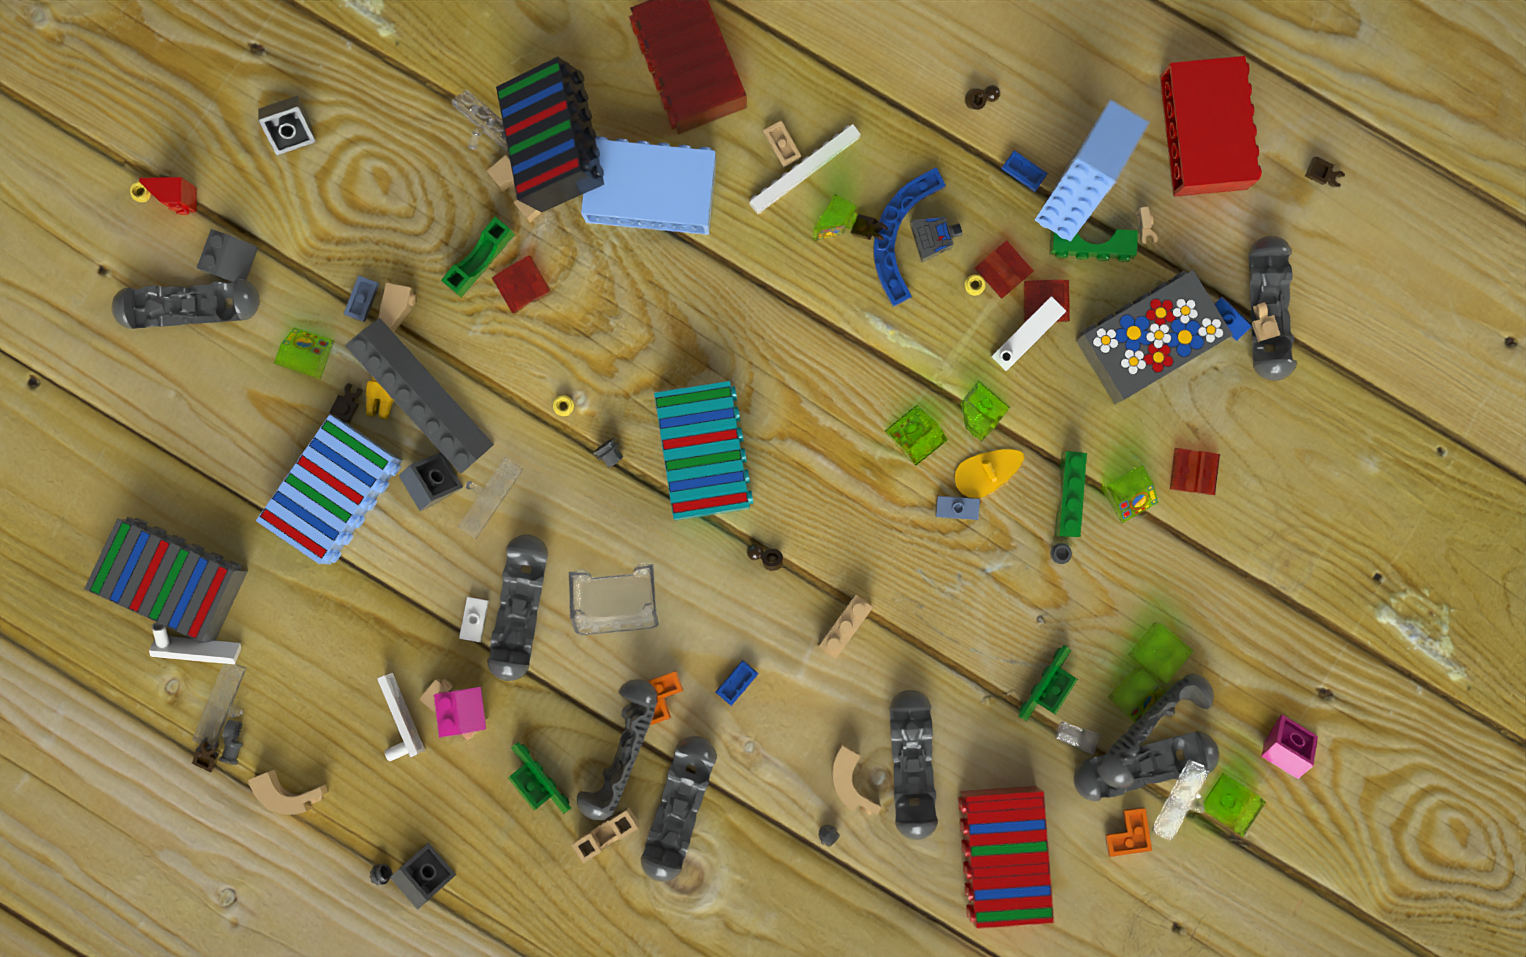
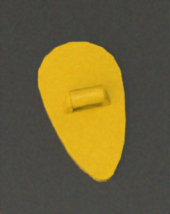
M1002 449L979 454L964 460L955 471L954 481L956 488L962 495L968 498L987 496L1017 472L1024 460L1023 452L1013 449Z

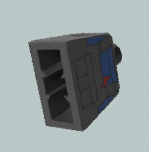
M946 217L912 220L910 224L921 262L951 249L954 245L952 238L962 235L960 224L948 226Z

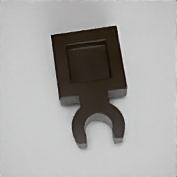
M1316 156L1312 158L1305 177L1321 185L1327 184L1328 181L1331 187L1336 188L1341 186L1340 183L1336 182V176L1341 178L1345 174L1342 171H1332L1333 164Z
M858 214L850 233L853 236L871 240L872 235L878 240H883L884 237L879 232L882 229L888 230V227L873 217Z
M347 383L344 388V397L338 394L329 413L350 423L359 406L354 400L361 396L362 389L357 388L356 392L352 394L350 390L353 385Z
M205 737L195 751L192 764L212 772L219 753L215 752L219 747V742L216 741L212 746L208 743L209 738Z

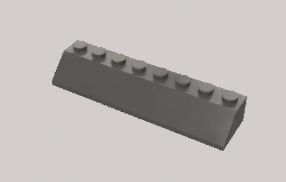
M381 318L366 327L345 345L460 474L494 445Z

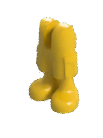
M372 377V381L367 382L366 416L375 417L378 403L380 402L379 418L387 420L394 400Z

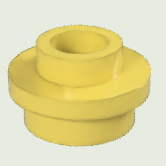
M140 182L134 183L130 188L131 197L137 202H146L152 196ZM144 189V194L140 196L139 192Z
M980 275L969 276L964 284L967 293L973 296L980 295L986 286L985 280ZM972 282H976L978 284L977 289H973L971 287Z
M562 395L554 400L553 409L559 416H568L574 410V402L570 397ZM563 402L567 403L568 405L565 410H562L560 408V405Z

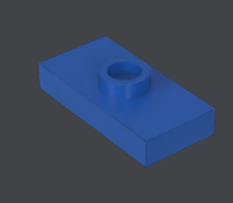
M1015 150L1001 168L1034 192H1036L1048 174Z
M1223 297L1214 303L1236 341L1252 327V324Z
M742 660L715 693L732 706L759 673Z

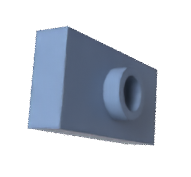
M358 275L344 315L365 322L380 284Z
M937 495L936 517L978 520L980 499Z

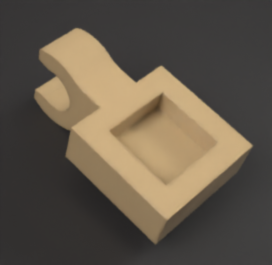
M1142 207L1135 212L1138 232L1141 234L1140 243L1142 246L1145 245L1146 237H1150L1152 244H1155L1158 237L1150 229L1154 222L1153 214L1149 212V207Z
M1263 302L1253 306L1257 320L1253 321L1252 325L1257 341L1261 342L1281 335L1275 316L1268 317L1266 303Z

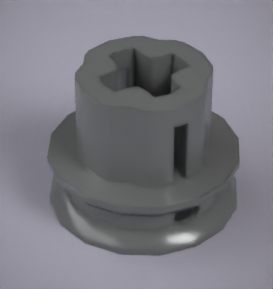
M615 437L603 443L593 452L594 455H597V460L602 459L608 468L623 458V455L617 449L619 443H615Z

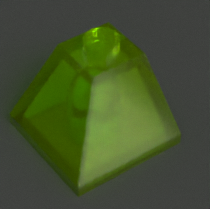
M979 380L961 401L965 428L981 442L997 426L1010 408Z

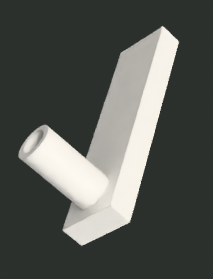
M1050 297L991 357L1007 371L1066 310L1054 298Z
M158 622L152 625L155 638L149 650L152 657L235 664L241 651L240 643L224 641L199 642L192 638L168 636L166 626Z
M390 673L378 678L380 687L404 741L385 750L387 760L392 761L408 753L412 757L425 751L394 674Z

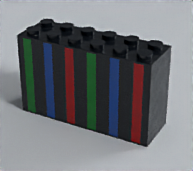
M560 57L549 60L496 87L517 200L540 212L549 210L604 185V171L600 165V152L596 146V132L592 126V113L588 107V94L584 87V75L580 70H577Z

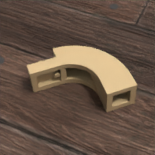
M841 743L832 763V780L839 798L854 812L857 806L861 805L860 810L869 815L873 812L878 815L881 809L880 804L859 793L852 783V773L861 757L860 754Z
M275 770L248 780L253 794L263 806L273 812L286 815L300 814L312 809L311 804L323 800V795L329 792L325 784L303 794L290 793L279 783Z

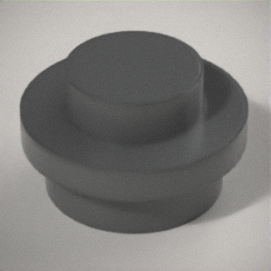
M1058 543L1052 547L1050 555L1055 563L1065 564L1070 561L1072 551L1068 545Z

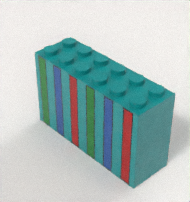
M730 381L655 392L654 396L673 519L677 521L750 509L749 504H753L751 490L747 491L746 484L750 483L748 469L744 470L743 463H747L745 448L740 449V442L744 441L742 428H737L736 423L740 421L738 407H734L733 401H737L735 386H731Z

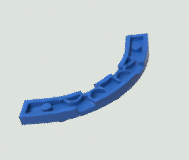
M937 168L918 176L902 187L887 204L879 222L884 223L888 227V230L882 229L879 232L884 237L883 240L874 238V263L878 279L892 307L912 298L896 263L895 240L897 231L903 218L914 205L929 195L945 188L946 184Z

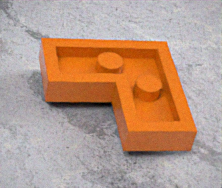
M677 670L647 681L657 691V705L654 708L655 713L650 725L671 718L665 697L684 691Z
M1140 807L1123 810L1126 831L1105 834L1108 856L1113 857L1152 851L1146 808Z

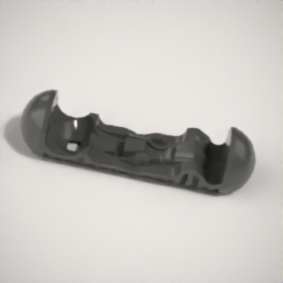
M1266 236L1257 240L1252 245L1248 254L1251 324L1257 320L1253 306L1265 302L1268 309V317L1275 316L1281 334L1277 337L1258 342L1252 325L1253 368L1260 377L1271 381H1278L1288 377L1297 365V361L1292 357L1294 335L1291 333L1288 311L1290 283L1293 279L1292 267L1288 259L1292 254V249L1286 240L1277 236ZM1265 345H1274L1275 351L1265 352Z
M236 279L235 282L231 283L215 281L212 284L195 285L189 288L180 286H145L141 289L123 288L114 296L111 309L114 318L120 325L128 329L248 320L256 314L260 298L258 291L252 283L245 279ZM232 298L233 308L226 309L225 299Z
M528 534L513 538L506 547L507 561L502 573L501 606L497 614L494 631L492 632L490 657L487 659L490 672L503 681H514L523 677L528 671L548 549L542 540ZM521 566H531V573H522Z
M1192 673L1186 675L1183 680L1177 681L1110 746L1097 767L1099 776L1106 784L1115 788H1126L1134 783L1131 773L1124 765L1134 762L1140 748L1139 743L1145 741L1163 716L1172 717L1175 714L1174 708L1180 700H1191L1203 709H1209L1212 706L1214 691L1204 677Z
M629 680L619 688V694L632 702L622 709L621 716L625 719V729L620 737L619 747L612 766L603 770L602 774L604 775L605 783L602 789L594 793L580 791L577 794L579 810L590 819L605 820L614 813V808L620 801L654 716V708L657 705V691L651 683L645 680Z
M905 690L897 694L889 706L894 761L895 825L899 832L907 838L921 840L930 836L938 825L935 811L936 791L931 764L933 727L930 710L932 705L923 693L915 690ZM919 798L920 805L910 806L909 799Z
M1196 731L1141 746L1134 762L1124 765L1134 779V783L1126 788L1112 787L1101 779L1097 772V767L1104 755L1086 759L1079 763L1074 771L1073 782L1077 792L1084 799L1096 802L1100 801V798L1123 795L1125 792L1141 788L1148 783H1160L1171 779L1180 780L1195 773H1209L1218 764L1219 748L1211 736L1204 732ZM1182 749L1185 759L1178 761L1176 751Z
M686 737L676 745L674 760L668 771V778L662 795V802L656 812L645 843V850L641 855L643 871L655 881H670L682 871V864L690 845L696 815L701 806L705 790L708 787L712 768L717 760L714 746L703 737ZM688 764L697 767L695 774L686 771Z

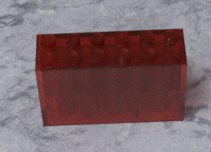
M648 0L630 7L632 15L628 17L632 31L637 37L641 53L644 54L646 66L652 75L656 91L659 92L664 111L669 110L667 115L672 130L676 129L679 135L747 108V95L708 0Z

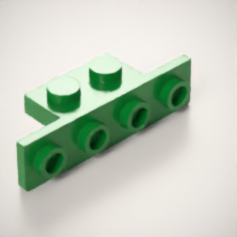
M1066 645L1056 650L1052 664L1044 669L1042 673L1043 678L1031 690V697L1021 705L1019 717L1026 722L1037 704L1056 715L1078 679L1061 669L1071 653V650Z
M519 742L514 744L511 749L524 765L511 774L508 779L530 807L535 811L551 798L563 814L571 809L570 801L564 794L558 792L556 783L550 777L547 778L542 772L543 767L541 764L530 757L528 748Z

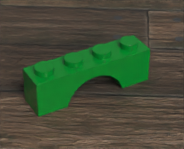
M494 217L481 232V237L474 249L462 261L454 264L441 281L462 298L515 234L497 217Z
M1117 229L1112 234L1110 240L1102 244L1088 243L1079 236L1078 232L1069 241L1061 238L1051 230L1050 254L1055 255L1056 258L1076 256V259L1086 260L1089 257H1097L1099 261H1108L1109 258H1114L1118 262H1130L1137 255L1138 230Z
M1071 451L1061 453V500L1056 515L1055 536L1081 537L1087 453Z

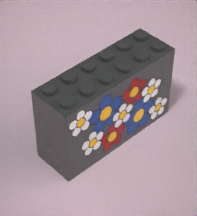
M1185 270L1168 282L1165 281L1150 291L1151 295L1149 292L1143 294L1133 301L1134 305L1130 302L1116 311V316L1111 313L1099 321L1097 327L1093 324L1079 333L1081 337L1076 342L1114 404L1127 399L1233 336L1193 270L1189 273H1186Z

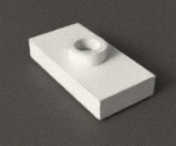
M467 597L459 639L475 642L482 641L489 604L488 600Z

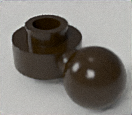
M995 85L988 86L985 91L977 88L970 89L966 93L965 104L969 109L980 110L987 101L995 102L999 99L1000 89Z
M751 544L747 548V556L751 560L762 559L765 569L776 571L782 567L783 555L779 550L768 549L764 552L759 544Z

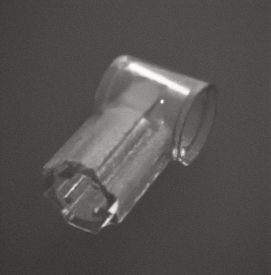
M1061 721L1056 730L1055 738L1094 755L1101 734Z

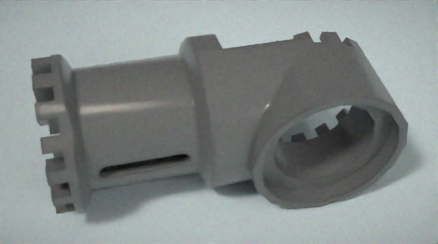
M230 719L226 722L223 729V738H225L223 743L225 747L218 761L225 764L227 762L232 765L238 764L239 750L244 744L237 741L241 732L239 729H242L240 727L242 726L241 722Z

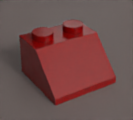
M139 178V182L160 203L167 206L169 210L175 211L178 215H189V212H197V187L184 178Z

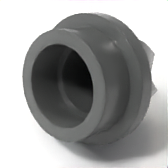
M829 824L822 826L818 834L821 843L826 844L828 847L832 846L840 837V834L837 832L838 829Z
M376 864L370 871L369 878L376 885H384L392 876V871L387 864Z

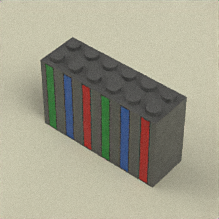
M131 517L126 519L117 518L84 589L199 642L216 640L248 571L242 569V564L235 561H225L222 555L215 552H204V547L194 543L192 545L185 543L186 539L177 535L166 534L167 531L160 527L154 526L153 528L147 526L148 522L140 518L133 519Z

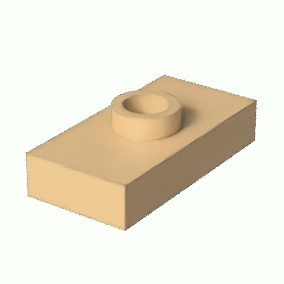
M782 121L763 130L766 139L783 168L801 159V155Z

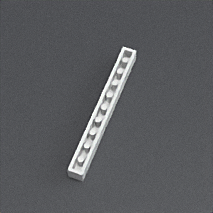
M853 124L846 126L842 133L834 135L830 142L826 141L822 148L814 150L810 157L806 156L802 163L794 165L790 172H785L781 176L782 178L774 180L771 186L762 189L758 196L754 195L750 199L751 207L757 214L761 213L858 140L861 135Z

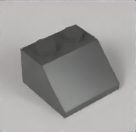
M298 95L258 109V121L276 155L316 142L307 113Z
M211 229L197 269L230 282H235L236 279L247 280L258 247Z
M441 452L409 465L399 475L419 511L436 505L463 488Z
M428 843L401 866L390 879L418 910L456 874Z

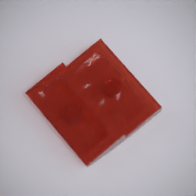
M1007 240L975 267L976 271L1001 299L1034 272Z
M531 256L517 261L492 277L512 313L519 312L531 302L538 301L551 291Z
M1069 280L1024 281V323L1050 297L1054 298L1066 310L1056 322H1069Z
M1175 448L1170 490L1215 495L1220 454Z

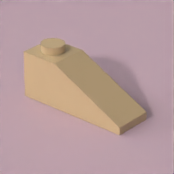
M391 283L385 284L378 319L381 318L393 333L411 312L412 306H415L417 299L415 291L411 287Z

